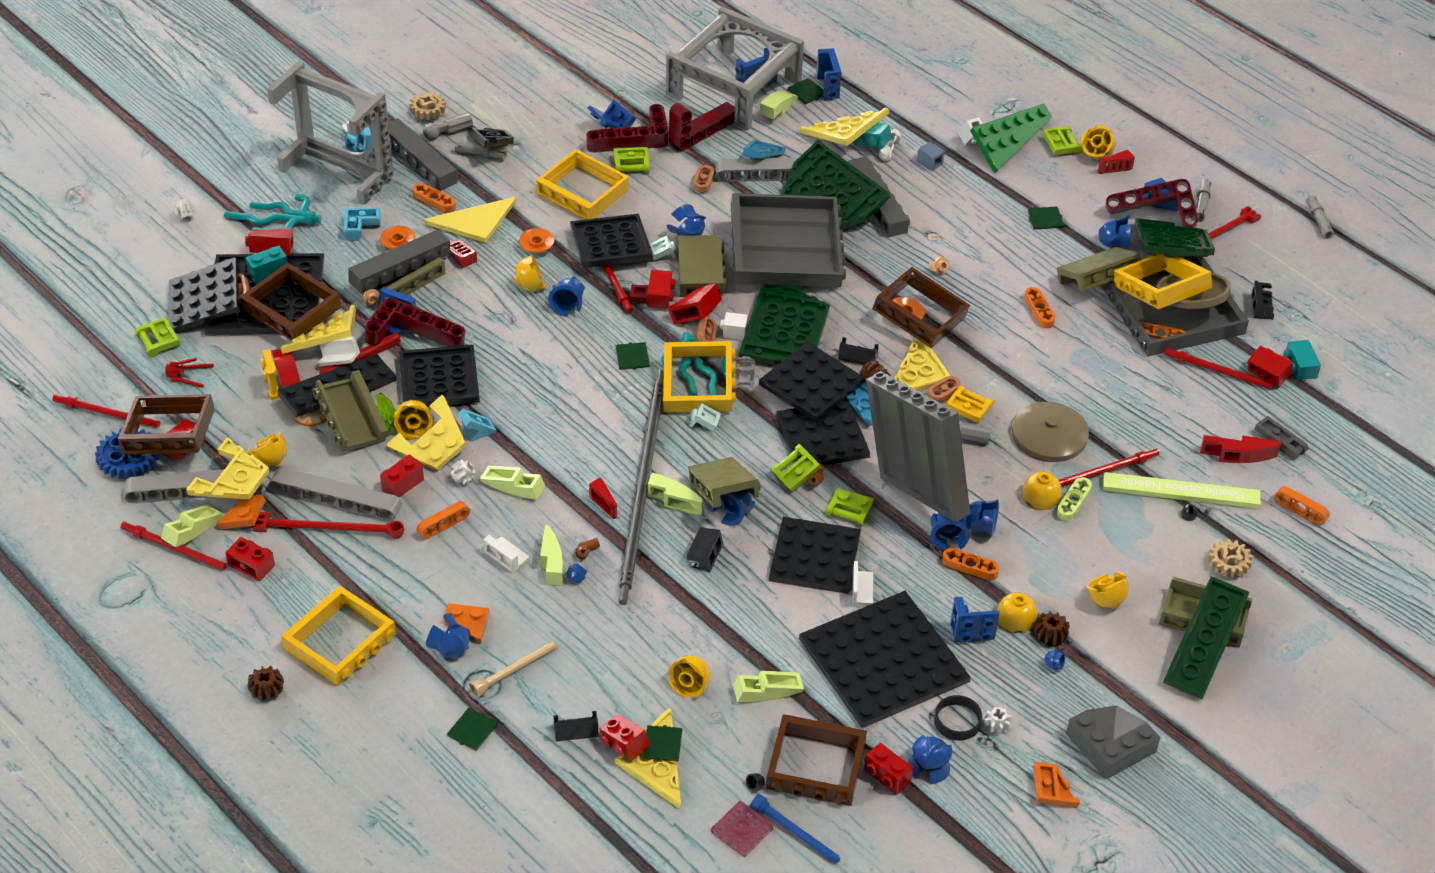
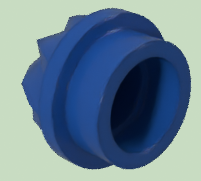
M574 562L572 566L568 567L566 575L570 582L579 583L586 578L587 570Z
M1057 649L1048 651L1044 657V662L1052 670L1062 669L1065 664V654Z

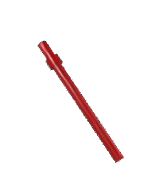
M604 265L603 268L618 295L619 303L623 305L627 313H631L633 308L627 293H624L611 266Z
M1166 348L1164 351V355L1176 358L1177 361L1182 363L1188 362L1270 390L1273 382L1188 355L1184 351L1178 352Z
M54 394L52 401L65 404L66 407L70 408L77 407L124 420L128 416V412L81 401L73 396L65 397ZM143 417L141 424L159 428L161 422Z
M1156 448L1147 452H1137L1134 456L1059 479L1061 487L1074 483L1080 477L1088 479L1131 464H1141L1146 462L1147 459L1159 456V450Z
M125 521L121 523V529L133 533V536L139 539L145 538L222 571L227 567V563L183 545L174 547L161 539V536L146 531L145 527L140 525L134 526Z

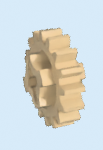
M426 92V94L420 93V96L414 95V99H410L411 114H414L415 118L420 117V120L424 118L427 120L430 118L436 119V116L441 117V113H445L446 102L444 97L441 98L440 94L435 95V92L432 94Z
M1227 539V542L1220 540L1219 544H1213L1208 554V561L1211 562L1210 567H1216L1215 572H1223L1224 577L1227 574H1230L1231 578L1234 577V574L1241 577L1242 573L1247 574L1248 569H1251L1253 555H1250V549H1244L1245 544L1238 545L1237 540L1231 543V540Z

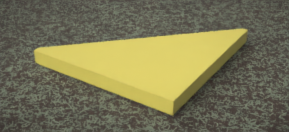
M883 108L880 112L876 113L873 111L860 113V116L853 118L846 116L837 118L835 122L827 123V121L815 123L813 127L801 126L799 129L802 134L848 146L887 116L889 110L888 108Z
M512 197L426 218L425 225L486 243L514 206L516 198Z
M351 305L350 310L345 313L341 311L335 314L326 324L322 322L313 327L312 331L306 336L301 334L292 340L293 343L282 345V354L351 337L356 316L355 305Z
M915 338L908 349L906 357L902 361L895 379L917 391L929 389L930 386L950 376V374L932 348Z
M668 708L651 726L667 725V727H673L671 709ZM644 751L632 760L620 755L615 759V764L678 809L681 807L677 761L663 760L660 762L654 759H643Z

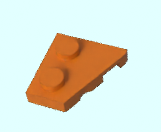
M263 494L252 495L250 499L240 500L217 521L216 524L219 530L254 526L266 501Z
M449 603L446 614H452L459 625L470 630L469 636L475 638L476 643L481 644L489 617V608Z
M1035 762L1033 772L1037 803L1078 808L1080 800L1078 797L1074 798L1069 788L1071 786L1063 778L1056 764Z

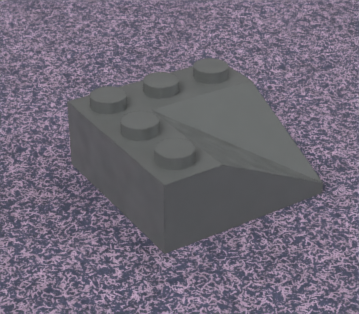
M1117 705L1085 710L1069 719L1066 735L1105 779L1156 753L1161 738L1146 721Z

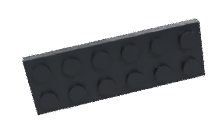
M378 354L280 388L278 389V396L297 418L320 409V403L313 395V388H315L316 381L318 380L321 381L322 385L349 379L353 371L359 370L370 391L395 382L396 374Z

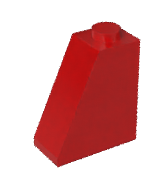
M292 228L249 230L248 236H245V245L249 247V252L259 253L280 246L285 255L289 256L292 254L294 247Z
M716 283L699 287L667 309L674 324L704 319L719 304L722 297Z

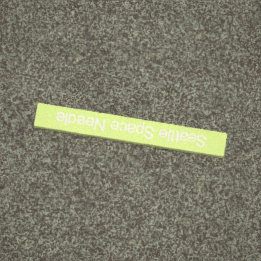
M1104 472L1103 491L1255 509H1259L1261 505L1260 490L1107 472Z

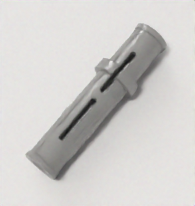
M459 141L455 143V145H458V147L455 146V152L485 156V158H506L504 156L507 152L505 148L483 147L482 145Z
M1208 179L1201 181L1200 190L1197 192L1196 211L1198 221L1205 219L1208 199L1211 196L1210 188L1212 183Z
M1309 196L1306 199V203L1325 239L1326 237L1327 239L1333 237L1334 231L1324 214V208L1319 204L1316 196Z

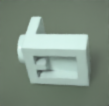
M667 236L650 243L654 261L669 253L674 259L677 258L676 251L678 248L675 242L670 241Z
M701 403L697 409L693 408L691 411L689 426L693 427L698 422L714 431L721 413Z

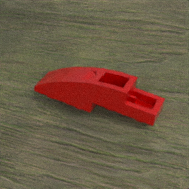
M1203 435L1200 453L1219 456V462H1261L1278 456L1281 441L1242 435L1241 440Z

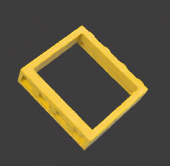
M575 149L536 180L537 194L584 219H594L629 190V176ZM578 167L613 186L594 202L590 203L559 187L556 183Z
M1157 254L1156 256H1151L1114 270V282L1118 289L1157 309L1212 289L1211 271L1179 256L1168 258L1164 254ZM1162 270L1184 279L1161 289H1157L1139 280Z
M732 341L664 342V413L691 412L693 408L697 409L701 403L717 412L732 411V403L736 402V392H732V389H736V378H732V374H736V363H732V360H736V350L732 349ZM726 356V395L672 396L673 357Z
M338 586L287 630L281 638L284 650L339 686L346 679H349L351 674L358 668H361L371 656L377 654L381 647L390 642L396 635L393 620L342 586ZM346 605L379 628L335 666L302 644V642Z

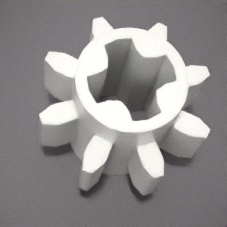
M188 199L176 201V206L173 207L175 217L180 216L181 220L192 217V212L196 210L194 203H189Z
M460 460L452 465L454 470L451 471V476L455 482H462L464 485L474 479L472 474L475 473V468L469 461L464 462Z
M994 707L992 712H986L984 725L989 726L991 733L1002 734L1004 729L1009 730L1012 716L1007 715L1005 708Z

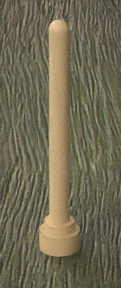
M552 641L485 680H474L469 683L472 694L476 698L486 694L488 687L556 649L557 643Z

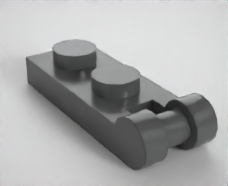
M1269 416L1255 425L1254 430L1265 438L1281 441L1280 449L1285 451L1292 460L1297 459L1300 453L1303 454L1308 451V445Z

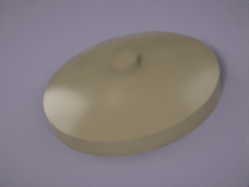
M1211 273L1212 289L1173 303L1170 306L1185 309H1201L1216 306L1229 298L1231 293L1230 282L1221 275ZM1170 274L1162 278L1157 283L1156 288L1161 289L1184 279Z
M1038 402L1024 407L1017 413L1013 421L1012 436L1016 445L1027 455L1042 461L1062 462L1078 456L1085 449L1089 429L1084 418L1074 409L1055 402Z

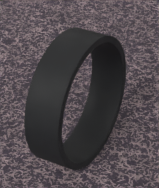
M952 695L938 703L934 723L937 730L943 736L951 740L963 741L974 737L979 732L982 722V711L974 700L966 696ZM962 705L971 709L976 714L979 722L970 730L955 731L942 724L938 713L946 706Z

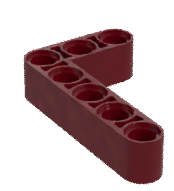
M725 102L692 120V112L680 103L673 104L669 111V141L682 151L694 146L734 123L735 107L729 102Z
M653 104L649 107L650 126L588 131L586 134L587 150L596 153L614 151V148L648 147L649 149L667 146L669 129L664 107L660 104Z
M1177 179L1111 194L1106 199V210L1111 214L1176 200L1182 226L1196 228L1198 224V215L1191 186L1186 179ZM1183 185L1187 190L1181 192L1178 190V187ZM1166 189L1170 193L1168 195H1162L1160 191ZM1149 193L1152 195V198L1145 199L1143 195ZM1128 197H1133L1135 199V202L1128 203L1126 199ZM1111 201H1116L1118 205L1116 207H1111L1109 203ZM1189 202L1191 206L1184 208L1181 204ZM1188 218H1192L1195 222L1193 224H1187L1185 220Z
M395 298L385 299L365 325V342L369 345L379 344L393 325L447 347L465 344L466 331L463 326Z

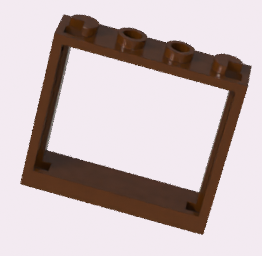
M288 262L240 296L241 307L244 312L290 341L301 334L305 335L313 327L341 308L340 294L337 291L332 290L324 283L319 282L311 275L304 273L298 267ZM289 279L324 300L294 323L259 302Z
M911 267L877 295L872 309L932 348L966 317L970 304ZM909 285L954 316L936 330L891 299Z
M211 394L136 396L118 437L122 455L199 453L215 411ZM200 413L193 433L137 434L144 415Z
M783 714L767 773L766 789L789 793L798 797L813 798L818 801L833 802L838 805L852 806L866 745L867 731ZM785 735L855 748L856 753L848 787L776 773Z

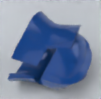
M682 205L671 213L679 222L685 217L687 219L678 228L668 224L667 228L670 232L676 233L679 236L702 235L706 217L697 214L692 205Z
M1130 216L1105 222L1099 229L1100 242L1104 246L1110 247V249L1114 247L1129 249L1131 224H1128V219Z
M572 276V278L559 281L557 285H552L553 289L549 293L548 302L550 308L555 313L568 317L570 307L568 306H574L580 312L585 287L579 279Z
M747 489L720 495L724 510L731 512L724 516L721 523L731 526L737 525L743 520L744 514L749 513L753 509L755 501L752 500ZM710 505L711 511H714V510L720 508V507L713 508V507Z
M999 500L988 502L975 501L969 504L971 514L966 516V527L971 530V535L986 533L993 536L998 518Z
M933 513L931 517L932 532L930 535L932 544L939 550L944 551L947 549V540L944 538L950 540L956 538L960 550L964 548L970 538V532L966 527L967 517L955 523L940 513Z
M445 614L443 617L449 624L446 632L433 625L428 634L426 646L438 650L443 658L448 661L449 658H460L464 651L469 649L470 630L459 625L452 614Z
M922 735L916 739L912 746L913 755L908 761L913 766L912 776L916 778L921 770L920 765H922L924 769L938 768L930 770V784L943 781L950 774L949 760L952 757V746L947 745L937 737H925Z

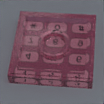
M739 801L711 827V833L743 857H746L773 830L774 825L742 801Z

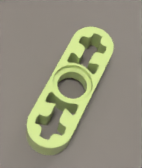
M1080 477L1074 481L1058 505L1057 517L1065 522L1073 520L1090 494L1092 483L1089 479ZM1076 497L1079 499V501L1074 502L1071 501L1069 498Z

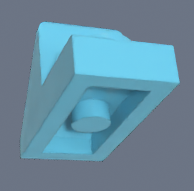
M462 409L458 413L462 419L463 426H465L463 432L470 442L494 434L497 431L487 417L466 409Z

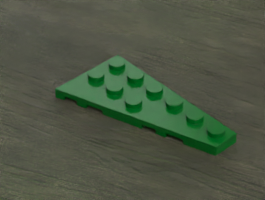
M1043 103L975 126L970 132L992 171L995 173L1052 116Z

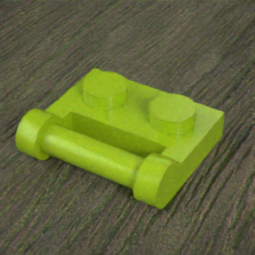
M1070 126L1043 130L1042 135L1054 155L1073 152L1074 154H1080L1083 151L1081 144L1074 138Z
M648 147L614 148L615 170L619 172H650Z
M166 317L141 325L135 329V333L144 343L149 357H155L161 351L180 345L179 339ZM152 332L157 341L156 344H152L147 333Z
M798 444L792 453L778 465H773L770 470L793 492L810 476L816 473L821 466ZM800 455L802 456V457H801L799 460H797L792 466H790L786 471H784L783 473L781 472V471L784 470L789 464H791L795 459H797Z
M837 488L830 504L827 506L826 515L842 517L864 526L874 504V498Z

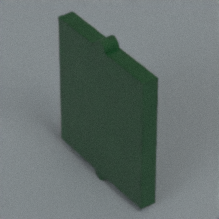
M810 78L788 87V91L797 95L798 99L804 104L814 100L817 101L818 98L823 96V89Z
M1057 206L1028 208L1029 221H1031L1034 230L1064 228L1062 215Z
M629 342V344L616 345L619 370H636V368L650 367L646 342Z
M468 707L448 731L447 736L460 742V745H466L477 751L497 727L498 722L485 716V713L481 714Z
M647 725L646 734L650 746L644 750L643 759H654L660 762L663 760L679 761L683 728L667 727V725Z

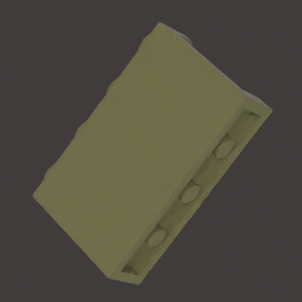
M720 235L678 236L680 297L687 296V289H698L701 286L715 283L720 295L723 296V289H727V278H723L726 277V266H722L725 265V254H722L724 253V242H721Z
M1114 247L1057 267L1059 283L1065 284L1077 280L1078 289L1085 291L1114 281V270L1140 261V253Z
M439 257L423 267L373 289L377 290L380 294V290L386 287L409 295L445 275V261Z
M359 370L353 371L349 379L322 385L320 380L316 381L315 388H313L314 398L318 399L320 411L326 416L328 428L333 431L335 443L337 446H340L342 452L386 440L388 429Z
M733 457L688 466L690 485L713 508L721 506L720 495L747 489L754 498L759 497V491L761 490L759 480Z
M1172 577L1159 625L1186 632L1206 586ZM1247 598L1227 644L1240 647L1252 598Z

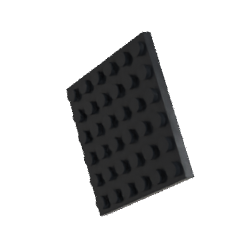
M294 253L289 256L286 255L288 263L322 282L325 261L324 253ZM216 254L215 264L236 257L239 262V274H243L248 279L250 289L257 285L248 274L245 258L253 254ZM289 279L259 302L294 323L320 304V297ZM241 304L240 312L207 322L204 326L205 334L278 333L244 312Z
M906 590L799 634V640L861 728H865L967 684L971 679V676Z

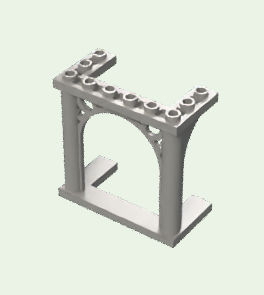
M720 7L717 18L678 52L673 53L670 51L666 55V95L678 100L682 99L684 76L734 97V125L749 130L752 127L753 95L783 68H785L784 78L795 83L802 80L804 41L730 9ZM735 35H746L761 41L768 48L770 54L765 64L744 83L690 60L716 38L717 49L731 55L734 52Z
M298 61L267 88L269 103L274 105L290 91L292 94L298 139L277 157L279 171L285 173L309 151L359 173L364 182L357 188L358 203L364 205L394 175L385 94L379 92L374 96L306 70L304 63ZM307 85L339 97L355 107V115L348 120L350 135L356 137L368 126L371 133V145L367 151L351 152L314 137Z

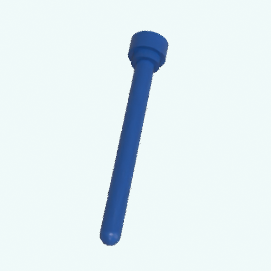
M761 794L754 797L750 804V809L756 813H765L833 863L840 861L838 854L769 806L770 803L767 802L768 799Z

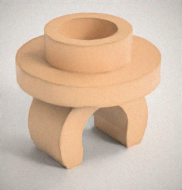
M938 257L934 263H929L931 271H935V273L940 275L945 274L949 267L948 260L945 257Z
M375 289L367 290L363 294L362 301L366 306H374L378 303L380 294Z

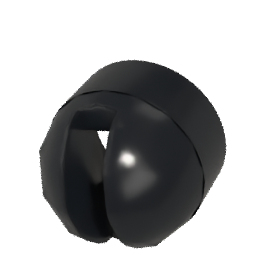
M1186 504L1182 508V518L1187 521L1196 519L1198 514L1197 507L1193 504Z
M751 773L747 775L746 786L750 791H757L763 788L765 779L761 774Z

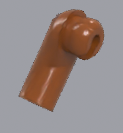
M821 464V468L809 477V483L812 485L820 484L824 480L822 472L825 468Z
M598 538L580 542L575 551L577 558L585 559L591 549L600 547Z

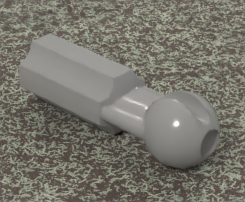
M467 112L447 118L440 125L429 123L424 127L423 134L427 139L434 140L442 132L446 131L451 134L473 126V119Z
M962 422L960 424L961 439L988 444L991 428Z

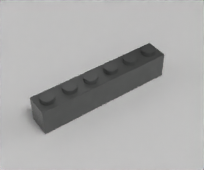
M399 118L388 123L392 149L398 152L404 160H407L414 169H417L423 177H426L433 186L442 191L458 183L457 169Z
M867 156L848 160V163L890 193L891 198L873 214L887 236L893 237L908 233V225H910L909 216L904 213L902 206L898 204L894 194L890 192L888 185L884 183L880 173L874 168V164L869 161Z
M439 230L430 232L348 268L349 283L360 293H364L367 290H371L423 267L439 257L443 258L450 255V240Z

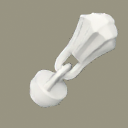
M896 129L891 130L892 139L880 150L879 157L882 161L891 160L894 143H898L901 139V134Z

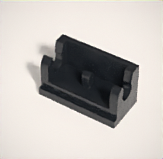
M1254 281L1251 293L1253 318L1273 320L1272 292L1263 290L1264 288L1271 289L1272 285L1270 283Z
M842 337V342L839 345V360L863 365L871 360H877L879 344H875L873 349L846 344L847 338Z
M699 528L686 555L687 560L698 562L692 563V568L711 572L723 546L721 531L718 529Z
M592 711V717L558 720V715H553L556 742L599 737L596 711Z

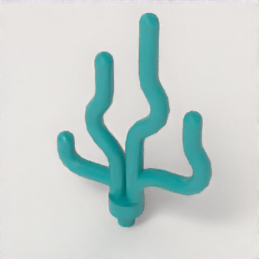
M296 194L294 196L295 200L303 202L300 211L291 209L285 202L273 201L270 203L250 202L249 207L261 210L281 208L286 214H272L266 218L259 219L246 213L228 211L224 213L225 218L250 221L254 225L259 226L270 224L273 221H288L284 229L293 228L294 225L299 223L314 225L315 222H321V215H316L315 211H308L310 199L303 194ZM255 227V228H253L252 230H267V229H264V228H256V227Z
M684 332L681 338V342H696L695 337L689 332ZM663 353V355H662V363H663V366H664V353ZM723 356L721 369L725 378L726 356ZM685 357V360L679 367V374L688 383L691 395L696 396L698 393L693 377L686 371L693 358L697 369L710 377L708 384L710 396L718 395L716 390L718 376L716 372L704 366L701 357Z

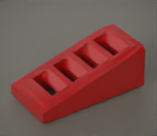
M1129 150L1100 159L1097 172L1104 174L1133 169L1135 157Z
M458 239L450 243V255L461 268L477 262V253L463 241Z
M599 477L589 483V497L611 518L616 519L617 503L603 479Z

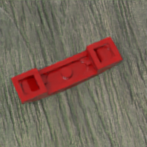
M281 348L271 350L282 388L300 382L292 352L282 354Z

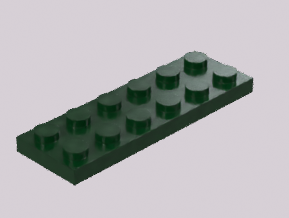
M1210 576L1163 683L1203 700L1249 596V591Z

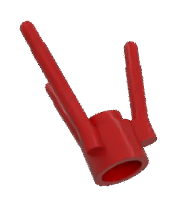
M197 358L170 361V363L166 364L165 372L167 378H171V381L204 387V384L179 377L184 375V369L214 367V364L183 365L197 361Z

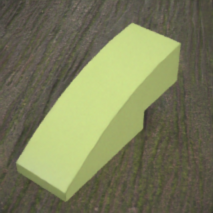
M784 90L776 91L760 103L759 114L771 119H775L777 115L782 116L798 99V96Z
M488 466L480 478L481 482L495 489L537 500L545 488L541 475L524 474L522 468Z
M652 473L648 482V497L663 500L664 507L702 516L703 499L673 479Z
M210 505L181 512L179 520L164 524L161 539L174 547L183 545L210 528L222 517V513Z
M545 525L540 554L541 569H546V585L563 586V561L560 545L550 526Z
M760 671L758 676L738 675L733 684L737 702L774 700L801 693L804 690L800 674L796 672Z

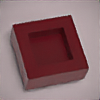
M632 284L630 302L647 303L649 285Z

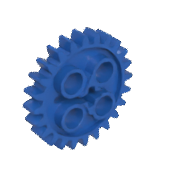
M121 428L117 434L112 431L111 437L106 435V441L100 440L101 446H96L95 456L97 465H99L100 471L104 470L105 475L110 473L111 478L115 475H118V479H121L122 476H126V479H128L130 475L137 477V473L144 475V470L151 471L150 465L156 466L155 460H159V454L122 455L118 442ZM142 429L140 432L137 431V434H151V432L145 433V429ZM129 456V464L127 465L126 458Z

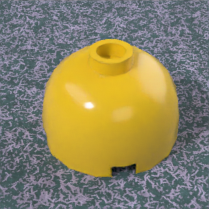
M1096 125L1092 129L1089 128L1085 131L1081 139V146L1086 155L1092 159L1100 160L1113 153L1116 139L1109 128L1104 125Z
M530 255L520 260L515 269L516 275L513 276L516 285H521L528 292H536L546 288L545 281L540 279L542 278V273L535 258Z
M409 400L399 405L395 411L394 426L398 433L407 439H419L418 436H423L432 428V415L425 403L418 400Z
M278 432L277 436L274 433L255 443L257 445L255 449L250 447L247 450L248 455H253L268 467L276 468L283 463L282 459L287 453V444L281 432Z
M1043 471L1036 472L1026 479L1022 497L1025 502L1032 504L1031 507L1034 509L1050 510L1054 505L1060 503L1062 487L1055 475Z
M1114 572L1115 576L1111 577L1107 573L1090 581V587L1087 586V590L1092 601L1098 606L1116 609L1120 607L1129 593V583L1125 573Z
M1020 592L1010 593L1002 598L997 607V611H999L998 624L1003 629L1011 633H1016V631L1025 633L1035 626L1038 608L1029 595Z
M682 656L672 663L668 670V675L670 674L671 679L669 681L670 686L677 694L685 698L688 696L697 698L707 689L711 681V671L708 664L698 656Z

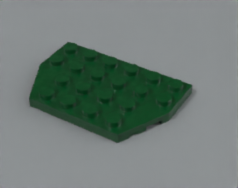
M819 140L793 163L790 177L787 178L786 186L781 195L837 197V204H840V215L838 217L842 219L841 227H839L840 230L868 220L891 198L888 191Z
M1135 218L1134 226L1143 252H1146L1147 255L1156 256L1157 254H1164L1168 258H1174L1175 256L1208 257L1209 255H1214L1215 247L1205 229L1175 226L1174 222Z
M762 284L738 359L778 365L807 342L818 347L830 311V305L820 301L813 295L810 297L803 292V289L797 286Z

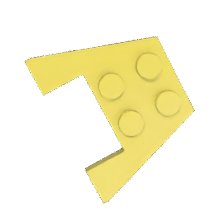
M443 395L430 405L431 410L441 420L413 445L398 433L386 444L388 448L404 456L410 454L422 464L439 471L466 447L467 444Z
M226 438L218 448V454L231 458V462L215 483L195 477L186 489L187 495L250 499L270 473L269 467L253 455H248L241 446L233 444L230 438Z

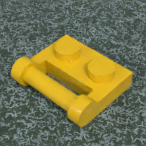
M270 349L263 350V359H260L262 370L265 371L262 373L265 383H269V398L277 400L280 397L278 396L279 388L276 379V367Z
M960 385L947 401L946 406L958 412L959 415L979 423L986 413L992 409L995 400L984 398L966 390V387Z

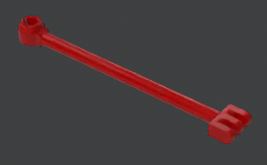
M1247 206L1241 209L1240 217L1208 234L1213 239L1247 220L1253 224L1261 219V215L1259 213L1256 214L1255 210H1251L1252 208Z
M260 512L255 525L252 527V530L255 532H267L268 526L383 532L389 534L394 539H399L404 534V525L400 521H392L383 525L270 519V512Z

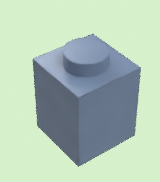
M928 142L918 148L917 162L933 171L943 165L945 151L932 142Z

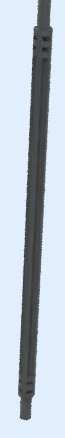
M663 370L658 371L656 382L653 385L619 585L621 588L619 603L621 605L627 604L628 593L632 588L663 400Z

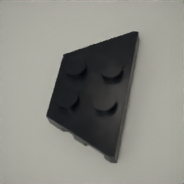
M469 126V133L483 147L514 144V137L506 130L492 128L475 129V126Z

